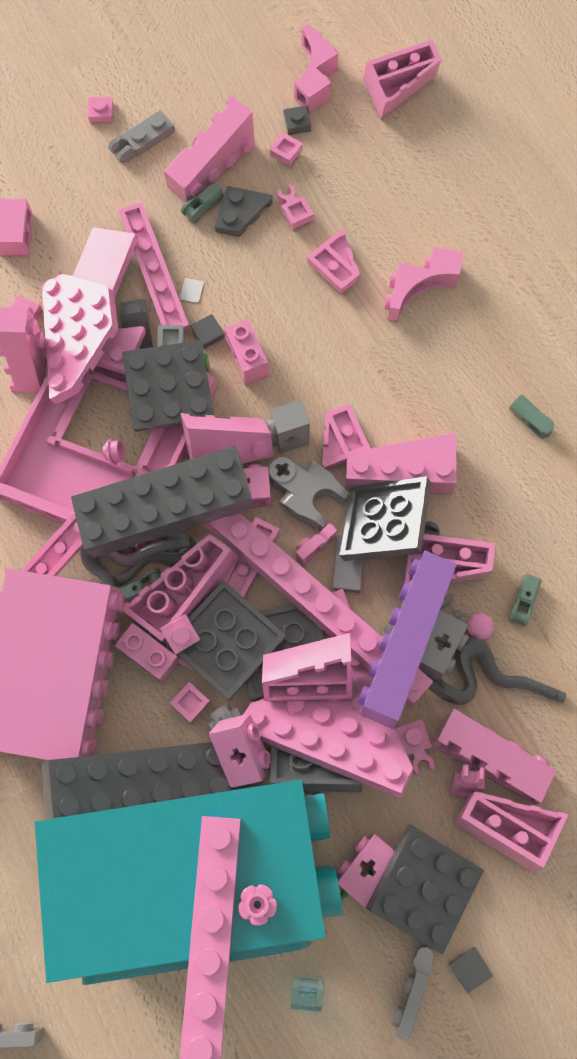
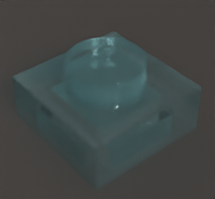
M293 977L290 1009L321 1012L324 980Z

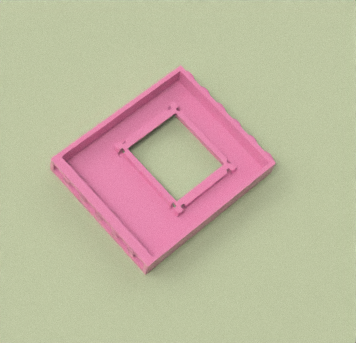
M95 366L93 371L88 369L81 380L84 385L79 393L57 405L49 398L47 374L0 466V500L64 524L74 513L71 496L184 462L188 452L183 425L153 429L136 467L122 461L118 462L117 465H113L104 459L103 454L62 438L91 380L93 379L128 392L125 374L100 366ZM207 372L212 399L217 390L215 377ZM147 542L127 547L126 549L136 552L145 547Z

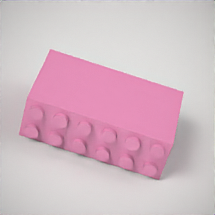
M6 569L0 599V752L44 760L96 755L99 739L95 738L97 726H101L104 718V709H101L103 697L106 698L109 690V680H106L108 669L112 668L115 653L111 650L113 640H117L120 631V624L117 623L118 612L123 611L125 604V595H122L123 589L106 584Z

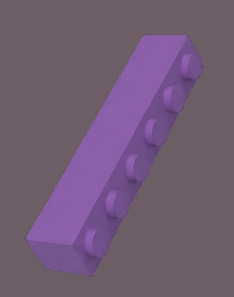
M425 550L420 559L414 558L408 574L412 575L410 584L404 583L398 597L403 600L400 609L394 608L388 622L393 625L390 634L384 633L378 648L383 651L380 660L374 659L368 676L373 677L369 687H363L357 703L362 704L359 715L391 729L399 721L456 568V563Z

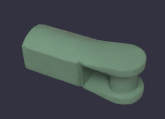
M212 183L197 197L185 203L181 213L188 215L190 221L196 223L212 206L224 197L222 189L216 183Z
M520 395L511 404L509 409L528 425L538 437L547 438L554 428L553 421L540 412L525 396Z
M160 569L150 570L138 579L122 586L120 589H123L122 595H125V603H130L139 595L138 592L144 588L142 583L150 580L152 584L160 578Z
M530 574L523 575L508 621L512 622L515 620L521 622L523 627L527 626L542 582L540 578ZM518 605L528 607L526 612L518 610Z

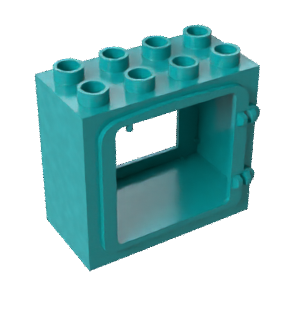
M302 780L34 821L46 983L82 978V985H90L188 969L202 816L241 819L230 962L301 950L309 947L313 940L326 938L323 919L343 916L336 869L330 865L315 867L311 842L331 838L324 793L304 796ZM261 884L272 890V897L277 901V910L273 917L268 918L267 923L257 926L251 924L250 920L242 918L238 905L242 900L240 896L245 888L249 886L258 887ZM255 901L254 907L259 909L261 902Z

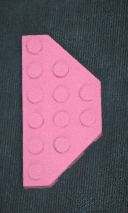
M65 274L50 279L42 285L49 398L56 405L79 393L84 385L81 380L88 369L93 371L104 354L101 349L107 339H113L118 332L114 292L108 286Z
M352 688V699L264 701L262 699L250 703L243 714L251 713L254 723L260 729V738L263 743L399 799L402 798L412 777V764L395 728L391 729L359 715L362 704L357 703L361 693L359 690Z

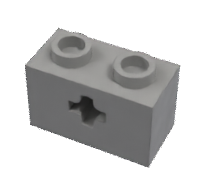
M301 400L270 409V420L267 421V426L271 433L272 446H277L279 454L309 445L310 423Z
M440 610L418 668L424 674L437 681L440 680L443 674L449 676L456 663V660L452 658L455 650L461 651L469 637L464 634L468 624ZM439 642L444 644L442 651L437 649Z

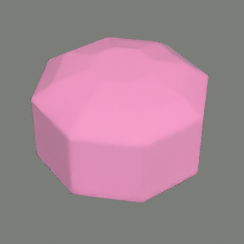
M484 613L473 614L466 623L468 624L466 629L467 635L482 641L487 640L495 629L492 618Z

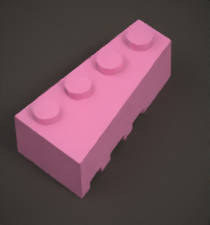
M232 95L226 101L228 106L222 113L217 111L212 116L211 120L213 123L205 132L200 130L195 136L192 147L190 149L185 147L164 171L167 187L186 203L197 197L210 183L215 182L220 174L227 168H231L244 153L251 151L255 145L253 112Z
M456 433L347 453L346 490H352V487L426 476L431 482L430 493L452 494L456 485Z
M210 533L181 557L182 559L172 568L168 567L161 573L162 576L150 586L147 585L138 592L139 595L130 603L126 602L124 604L123 611L164 643L167 640L160 628L184 614L188 618L215 590L239 558L232 549Z
M453 709L445 716L432 742L433 748L464 765H468L474 771H479L480 767L484 768L485 777L533 804L542 803L556 773V770L550 767L548 760L538 755L532 756L523 751L524 748L519 744L505 740L497 735L495 731L482 726L456 709Z

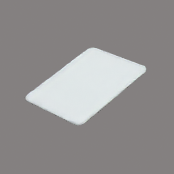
M185 278L179 299L198 303L204 282Z

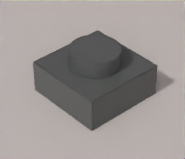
M307 106L283 109V117L288 135L311 131Z

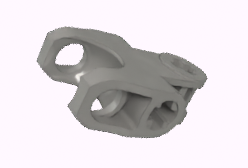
M279 457L272 461L269 467L270 484L284 495L278 502L279 506L298 522L305 523L319 531H322L327 526V520L314 508V501L319 497L327 496L344 504L348 499V491L335 479L332 473L315 462H310L304 470L291 459Z

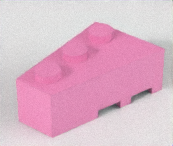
M433 40L366 62L363 80L380 119L384 118L436 77L441 58Z
M0 307V356H5L8 365L4 366L5 374H11L12 376L9 385L11 392H39L43 384L47 360L46 342L43 332H40L38 329L37 321L33 319L28 308Z
M181 413L189 460L233 446L237 447L242 464L274 456L271 433L261 418L230 417V419L215 418L214 415L194 417Z
M424 534L421 554L406 555L403 585L405 582L410 584L412 575L408 574L414 558L420 559L424 550L457 564L450 584L486 578L493 571L495 543Z
M350 633L263 655L262 685L264 701L352 699Z
M476 791L472 793L464 802L454 824L532 873L543 869L569 814L543 810L541 807L527 806L512 802L513 800Z

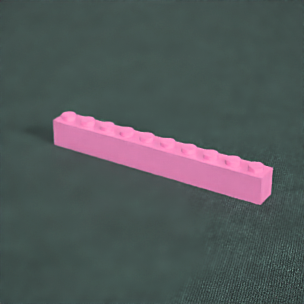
M241 513L203 524L328 636L332 638L350 633L351 656L368 671L374 659L380 660L383 651L378 648L383 637ZM419 668L405 702L410 708L434 682Z

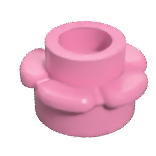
M110 438L106 445H103L102 451L106 461L113 465L124 461L125 448L121 440Z
M261 884L258 887L249 886L245 888L241 893L240 897L242 900L238 905L242 918L250 920L251 924L257 926L267 923L268 918L273 917L277 910V901L272 897V890ZM255 901L261 902L259 909L254 907Z

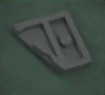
M227 186L215 224V232L240 237L247 230L248 225L254 223L259 218V213L266 206H271L273 195Z

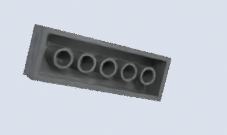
M236 446L71 496L83 549L93 558L255 508L241 457Z
M212 742L48 760L41 765L45 820L233 790V787L230 788Z

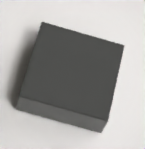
M212 314L190 325L196 339L202 341L203 349L225 338L224 331Z
M472 947L449 963L466 993L471 992L493 976L476 947Z

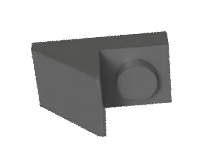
M140 299L120 303L122 327H145L146 334L139 348L153 347L146 300Z

